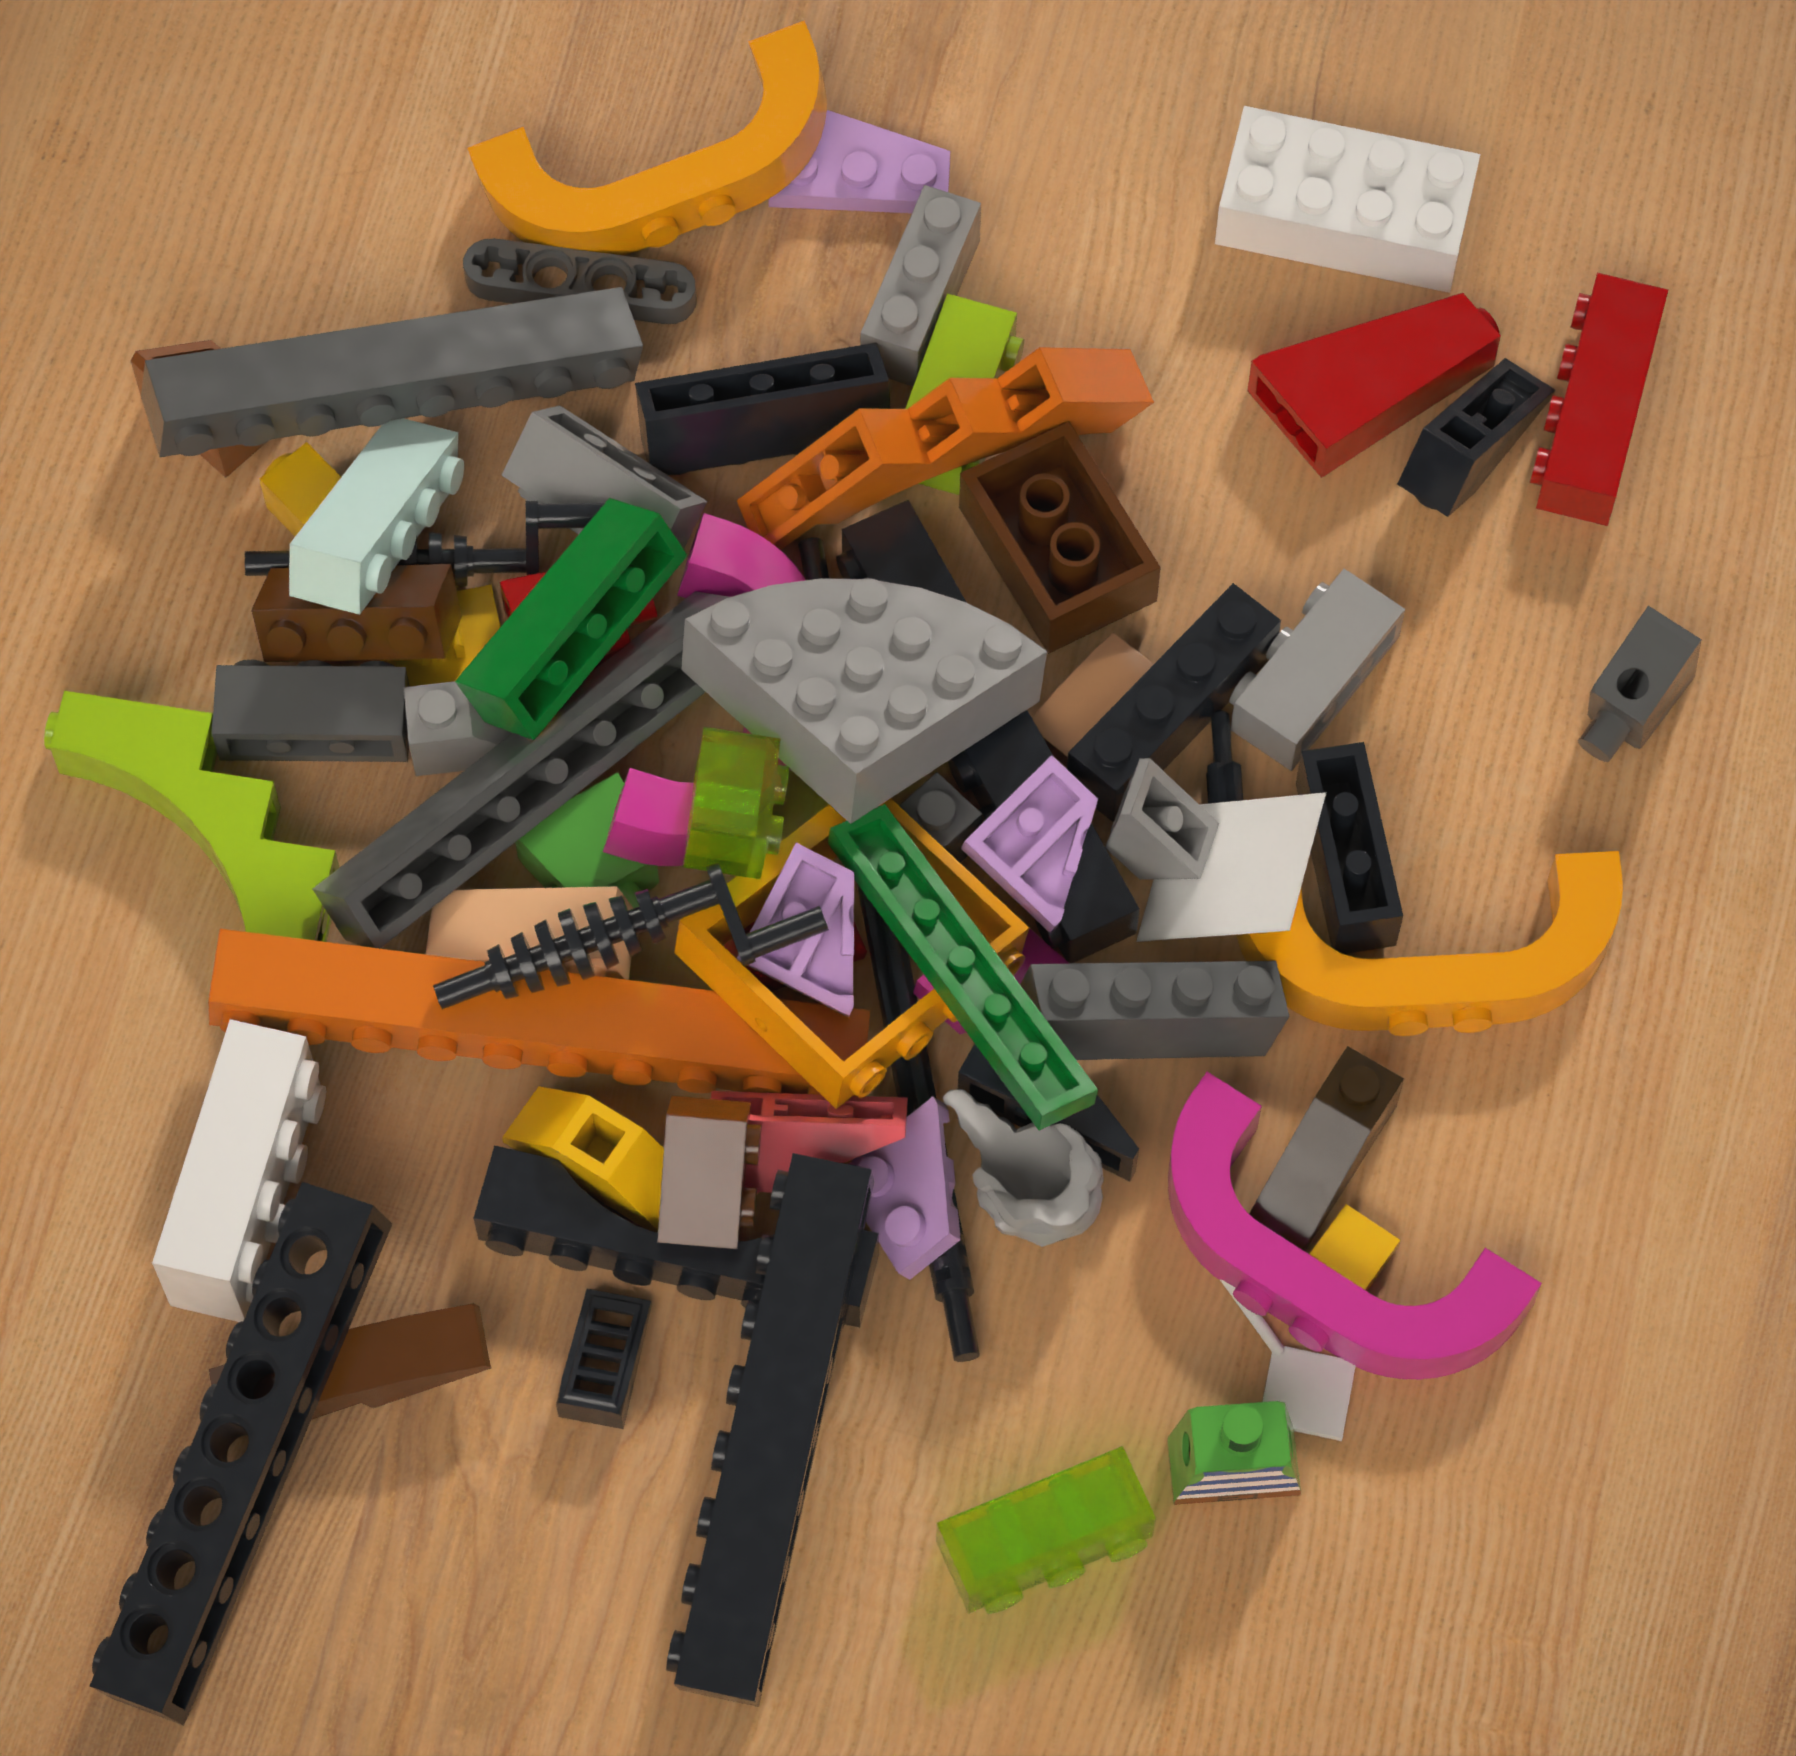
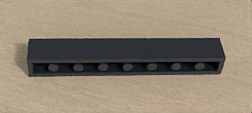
M909 500L841 529L842 554L836 556V561L843 579L869 578L883 582L920 587L966 602ZM1026 710L950 759L948 763L961 791L965 793L972 790L981 807L978 811L982 813L983 823L1053 754L1028 710ZM1092 823L1085 836L1082 846L1083 851L1077 871L1071 882L1061 922L1050 934L1035 919L1043 940L1052 949L1059 947L1065 960L1070 964L1137 934L1140 908Z
M793 1153L789 1171L778 1169L776 1173L770 1209L779 1210V1217L775 1235L763 1234L755 1270L756 1274L765 1275L760 1301L748 1300L741 1329V1339L751 1341L745 1366L736 1364L733 1366L727 1390L726 1404L736 1406L730 1432L719 1431L712 1457L711 1470L721 1472L716 1498L704 1497L698 1518L696 1536L706 1538L701 1565L689 1564L682 1590L681 1603L691 1605L686 1632L674 1631L667 1657L666 1671L676 1673L674 1685L679 1690L756 1707L760 1705L873 1191L874 1178L872 1169Z

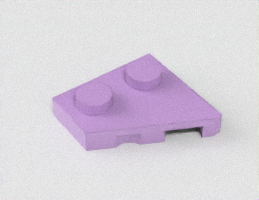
M1051 755L964 841L961 849L1051 934L1062 920L1065 902L1072 879L1077 871L1083 851L1082 846L1090 827L1098 798Z
M795 843L750 932L820 906L829 930L755 958L756 962L746 966L849 1017L854 1007V872ZM738 955L737 960L742 963L741 958Z
M931 1097L907 1117L905 1138L857 1157L848 1164L872 1169L874 1186L866 1222L872 1232L879 1233V1243L898 1274L909 1280L961 1240L958 1209L952 1201V1192L955 1187L953 1160L946 1156L943 1124L950 1122L949 1110L943 1102L935 1097Z

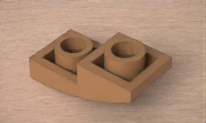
M1113 632L1074 669L1032 719L1042 737L1068 757V752L1154 664Z

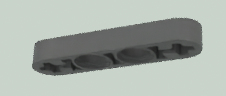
M495 238L475 242L467 249L463 258L465 281L470 292L478 298L488 301L514 304L595 291L593 285L597 279L604 275L614 274L620 276L626 282V287L623 291L634 320L660 324H677L686 320L696 307L695 279L691 271L683 265L674 262ZM489 262L500 263V269L495 270L493 277L482 276V270L488 268ZM519 264H523V283L516 282L515 275H519ZM545 267H557L567 274L566 280L555 288L539 286L535 283L534 277L539 270ZM637 280H643L645 283V288L642 287V299L637 298ZM673 285L678 288V293H674L672 301L661 300L660 294L665 292L667 286Z

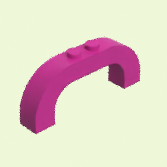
M703 513L689 552L677 596L687 598L693 592L698 591L733 597L770 585L806 580L795 564L781 550L759 534L741 525ZM745 727L743 728L733 765L722 774L709 780L692 783L677 782L629 768L615 807L603 852L627 860L657 866L693 865L723 856L746 842L761 827L774 806L788 770H792Z
M1205 1073L1186 1101L1174 1131L1168 1169L1169 1201L1177 1228L1189 1250L1214 1277L1235 1287L1233 1296L1242 1306L1257 1315L1265 1316L1267 1313H1270L1290 1326L1288 1329L1290 1334L1299 1343L1313 1351L1321 1352L1324 1348L1333 1355L1355 1365L1357 1368L1373 1374L1397 1379L1421 1380L1455 1374L1485 1360L1510 1339L1534 1305L1542 1283L1487 1248H1484L1463 1281L1447 1296L1424 1305H1396L1370 1294L1249 1215L1234 1193L1230 1170L1237 1157L1258 1129L1262 1106L1211 1073Z

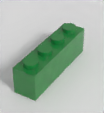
M609 498L461 673L455 683L485 723L531 740H535L688 556L660 513Z

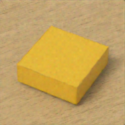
M1345 1204L1309 1255L1368 1291L1399 1248L1401 1240Z

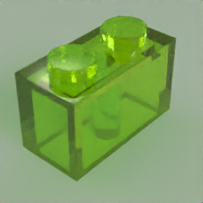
M703 727L695 767L683 861L684 868L707 871V866L719 862L723 874L760 879L766 854L778 855L784 817L772 815L773 803L784 804L789 777V766L778 765L780 738Z

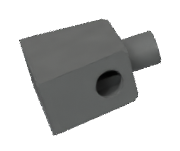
M1648 606L1590 691L1587 715L1592 721L1578 739L1579 745L1590 755L1603 762H1609L1624 741L1634 748H1642L1694 679L1702 639Z

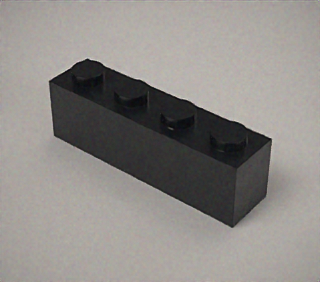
M877 343L635 383L640 435L646 460L666 475H682L697 470L727 465H741L750 461L792 454L798 455L858 409H891L889 379Z
M1234 583L1068 752L1067 770L1098 798L1096 809L1112 822L1115 821L1124 792L1139 759L1150 758L1164 770L1211 722V714L1217 710H1222L1229 703L1230 697L1240 680L1250 671L1257 674L1269 661L1266 658V654L1271 643L1279 634L1281 620Z

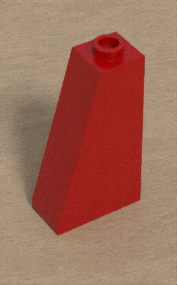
M1460 293L1262 354L1251 361L1247 391L1322 478L1492 368L1495 364L1501 335L1497 323L1491 314L1484 308H1476L1464 293Z

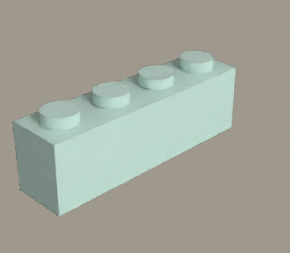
M405 418L390 420L381 425L291 541L289 596L360 615L376 593H383L395 566L401 559L407 560L411 555L416 535L418 537L425 526L431 527L434 524L441 504L449 494H456L460 488L464 475V460L458 458V432Z

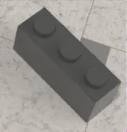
M242 660L234 665H216L212 737L219 760L408 762L409 741L403 687H410L406 667H395L393 664L384 661H368L360 666H332L327 662L319 660L303 661L297 666H270L259 660Z

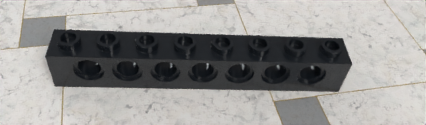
M302 1182L296 1198L289 1200L284 1206L278 1223L279 1238L270 1259L265 1260L255 1274L252 1284L253 1299L244 1321L237 1323L229 1335L226 1345L227 1361L217 1384L215 1383L208 1388L202 1399L199 1412L201 1423L191 1446L183 1449L175 1463L173 1471L174 1487L165 1508L159 1510L154 1515L148 1527L146 1535L148 1548L138 1572L133 1573L123 1586L119 1599L121 1612L111 1636L106 1637L95 1652L92 1663L94 1676L89 1685L95 1690L116 1701L184 1726L392 1227V1223L374 1205ZM327 1250V1259L324 1265L312 1274H305V1267L309 1258L319 1251ZM301 1311V1321L296 1330L289 1335L280 1337L279 1329L283 1320L291 1313ZM275 1373V1382L271 1391L262 1398L254 1399L253 1391L256 1383L263 1376ZM248 1435L249 1444L246 1452L239 1459L228 1462L227 1453L230 1445L237 1438ZM221 1498L222 1509L219 1516L212 1523L202 1526L201 1514L205 1506L212 1500ZM194 1561L195 1574L192 1580L185 1587L175 1590L174 1579L177 1571L184 1564ZM167 1625L168 1638L166 1643L159 1651L149 1654L147 1645L150 1635L158 1627Z

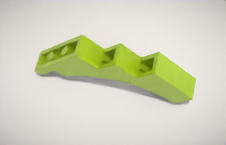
M64 691L59 712H51L49 714L44 734L45 748L51 750L59 774L91 780L122 791L151 806L174 822L200 846L219 870L234 895L243 917L246 932L327 942L332 919L312 889L340 868L336 852L330 849L273 841L281 809L274 781L213 772L217 757V750L212 737L213 713Z

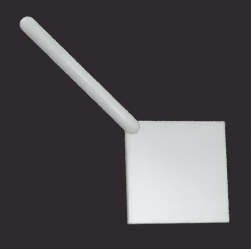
M1220 1279L1272 1352L1262 1402H1285L1294 1431L1342 1441L1356 1366L1339 1357L1283 1346L1262 1316L1249 1311L1233 1296L1235 1287Z

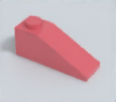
M711 1091L710 1099L751 1102L749 1124L762 1126L758 1165L746 1164L744 1186L746 1188H757V1194L759 1192L772 1193L778 1169L789 1171L793 1153L845 1163L905 1138L908 1098L865 1096L858 1098L857 1096H852L835 1109L822 1095Z

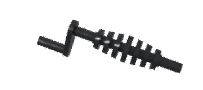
M525 501L526 548L473 549V546H467V536L454 535V549H442V533L429 532V549H418L416 535L411 555L407 560L401 559L397 565L451 564L452 572L455 574L456 588L468 586V577H474V573L537 574L539 573L538 529L584 528L605 503L538 504V501ZM245 551V576H267L270 568H289L290 551Z
M719 862L706 867L710 877L709 880L660 899L657 896L651 898L648 889L635 892L639 907L631 910L627 909L622 895L609 898L614 916L605 920L596 902L584 904L583 908L589 926L579 929L570 908L558 912L564 932L563 936L555 938L548 921L545 919L534 925L539 945L530 948L524 933L520 932L511 937L515 954L505 957L501 946L498 944L487 950L489 960L484 962V966L434 984L433 987L441 1008L445 1009L493 990L496 993L502 991L505 999L518 997L519 993L515 982L524 978L531 993L543 991L545 987L540 972L548 969L557 987L571 984L565 963L571 960L575 961L582 979L586 980L596 976L589 953L599 950L606 968L609 969L619 964L613 944L624 941L632 957L643 951L638 937L639 934L649 931L653 943L656 944L666 939L663 929L669 927L668 923L718 904L722 908L743 966L756 962L755 958L821 934L829 929L820 906H817L746 934Z

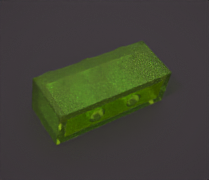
M1121 1446L937 1522L936 1543L967 1613L969 1614L984 1607L987 1614H992L1017 1604L1024 1597L1022 1591L1043 1582H1047L1050 1588H1055L1074 1581L1086 1572L1084 1565L1103 1557L1109 1556L1111 1562H1118L1138 1554L1147 1547L1146 1539L1153 1537L1156 1517L1124 1447Z

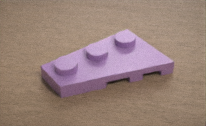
M827 110L822 137L810 161L788 186L768 199L769 207L912 213L924 185L949 192L950 151Z

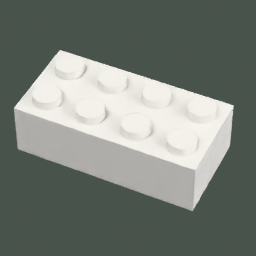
M1244 106L1219 205L1215 244L1450 293L1480 154Z
M229 1020L152 1262L168 1302L172 1307L237 1322L244 1321L253 1299L252 1284L259 1266L266 1260L271 1242L277 1243L279 1238L278 1223L285 1206L283 1203L290 1182L298 1184L305 1170L308 1147L307 1145H302L308 1122L317 1124L324 1108L326 1087L320 1085L318 1078L319 1063L313 1061L306 1036Z

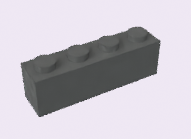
M1276 961L1031 964L1020 983L1021 987L1076 1060L1266 1056L1290 1017Z

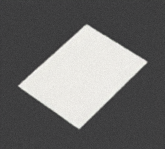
M1326 793L1199 804L1219 823L1201 878L1154 879L1136 942L1290 931Z

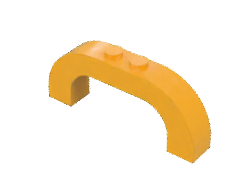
M805 20L748 41L756 71L763 86V97L756 115L743 130L724 141L640 173L595 188H578L565 185L551 178L540 167L524 127L468 147L473 165L491 208L504 226L525 243L627 255L647 247L665 246L673 242L679 235L705 225L716 226L729 221L736 213L763 203L788 186L800 174L816 151L825 126L827 113L825 83L817 52Z
M1619 851L1555 854L1547 879L1552 925L1538 940L1526 947L1513 951L1378 959L1348 956L1328 946L1313 931L1305 915L1302 889L1300 890L1290 931L1239 934L1236 937L1246 961H1276L1287 1007L1307 1019L1346 1030H1389L1395 1036H1414L1425 1032L1428 1028L1454 1027V1030L1461 1033L1481 1032L1489 1029L1494 1024L1515 1023L1546 1014L1573 998L1591 980L1604 960L1622 906L1623 881Z

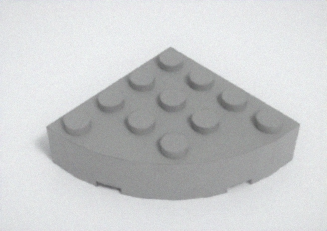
M869 578L813 579L770 585L726 598L686 618L684 623L681 670L851 824L1040 701L1047 651L1009 623L966 602L920 587L883 582Z

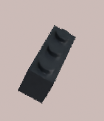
M1364 742L1301 751L1296 778L1298 795L1326 793L1311 848V856L1331 947L1340 953L1347 954L1396 946L1403 920V912Z

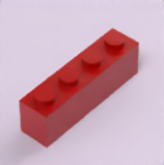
M1597 272L1592 294L1579 293L1570 328L1580 330L1582 333L1578 346L1565 345L1557 376L1558 380L1569 383L1565 398L1552 395L1543 430L1555 434L1552 448L1549 450L1539 447L1530 483L1541 486L1536 509L1608 526L1668 289Z

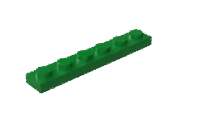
M886 804L874 808L851 824L845 821L831 827L828 845L845 868L854 872L856 883L1036 1128L1040 1131L1094 1105L1098 1092L1095 1084Z

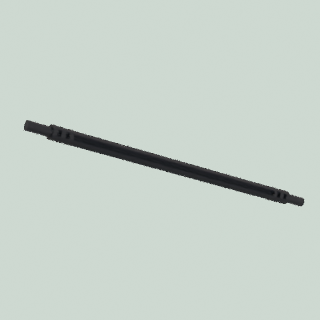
M812 537L802 540L798 547L805 580L830 579L822 539ZM857 884L885 1029L918 1002L917 996L913 993L915 987L909 953ZM927 1046L912 1059L905 1060L901 1056L891 1064L897 1097L908 1098L907 1117L931 1097L937 1099ZM953 1189L952 1201L958 1209L955 1190ZM958 1211L961 1240L929 1264L935 1299L943 1302L953 1359L956 1362H966L978 1358L980 1353L969 1297L974 1294V1287Z

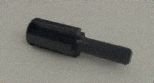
M1217 710L1211 714L1214 762L1207 766L1208 804L1243 800L1241 765L1232 761L1230 716L1224 710Z

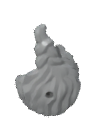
M949 1090L943 1096L945 1105L955 1109L958 1115L959 1126L967 1132L974 1147L980 1150L981 1168H977L972 1174L974 1184L978 1189L979 1206L986 1210L994 1219L995 1227L1002 1234L1017 1236L1043 1247L1082 1234L1094 1223L1100 1212L1103 1199L1101 1185L1104 1177L1101 1159L1077 1130L1059 1123L1039 1131L1033 1122L1016 1129L1011 1121L997 1116L989 1104L976 1103L973 1097L965 1090Z

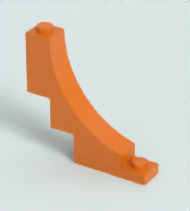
M1039 347L998 378H949L908 409L856 410L736 501L748 529L771 542L779 550H782L816 524H839L860 511L918 483L980 459L1003 453L1068 421L1077 435L1112 433L1152 405L1154 401L1131 349Z

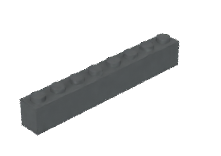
M618 287L145 360L141 398L159 457L179 454L196 456L210 449L241 444L244 446H257L272 439L304 435L313 437L325 434L330 430L359 425L376 427L390 420L421 415L437 417L449 411L477 406L493 408L501 406L508 401L539 396L555 398L570 391L595 387L602 389L615 388L635 380L643 343L623 288Z
M698 591L693 592L594 669L535 740L512 733L315 886L312 890L346 941L364 947L382 948L703 695L705 691L681 670L685 619L730 597Z

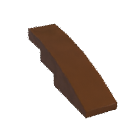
M472 1303L350 1328L311 1420L360 1403L376 1408L491 1369L480 1307ZM225 1364L209 1369L211 1385L217 1384ZM275 1373L263 1376L256 1383L253 1391L254 1399L262 1398L271 1391L275 1382Z

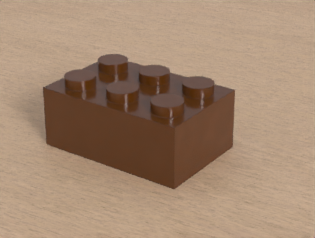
M1069 421L960 473L959 509L1048 654L1157 602L1161 567Z

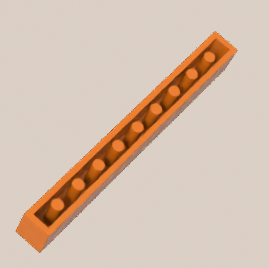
M228 929L219 930L208 1000L209 1025L220 1026V1029L225 1033L231 1019L306 1036L308 1045H319L324 1043L325 1040L350 1042L354 1048L368 1053H385L391 1048L417 1051L419 1056L433 1061H450L455 1059L456 1056L482 1059L484 1064L498 1069H516L521 1064L547 1067L549 1072L562 1077H581L586 1072L612 1075L614 1080L627 1085H646L651 1080L677 1083L678 1087L684 1091L700 1094L711 1093L716 1088L742 1092L821 1095L713 990L594 976L583 980L580 974L568 972L571 984L557 987L550 970L540 972L545 987L543 991L531 993L524 978L515 982L519 993L518 997L505 999L502 991L496 993L493 990L442 1009L433 985L484 966V962ZM779 999L842 1061H845L867 1043L870 1010L853 1008L849 1017H846L823 1004Z

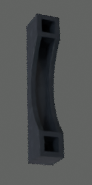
M494 1145L473 1217L478 1240L486 1241L485 1245L489 1249L508 1256H521L524 1250L549 1256V1260L553 1264L574 1271H584L588 1265L613 1271V1275L617 1279L634 1285L647 1286L651 1284L652 1280L676 1285L680 1293L699 1300H713L716 1295L741 1300V1305L745 1308L749 1299L760 1301L765 1275L756 1274L755 1270L762 1237L749 1241H739L737 1249L657 1242L658 1233L638 1227L604 1208L574 1181L559 1160ZM866 1230L863 1232L842 1329L844 1325L861 1327L879 1256V1233Z

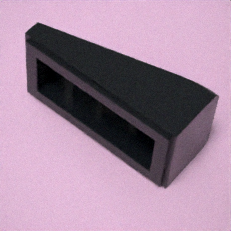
M592 1289L586 1290L556 1402L558 1417L624 1429L652 1307L650 1300ZM597 1309L633 1316L631 1326L626 1327L595 1321ZM591 1335L626 1340L625 1349L590 1344ZM586 1357L620 1363L619 1371L617 1373L585 1367ZM581 1380L614 1386L612 1395L580 1390Z

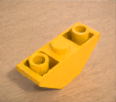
M538 1086L503 1135V1143L517 1151L559 1160L574 1181L589 1195L643 1228L658 1233L664 1148L644 1128L589 1095Z

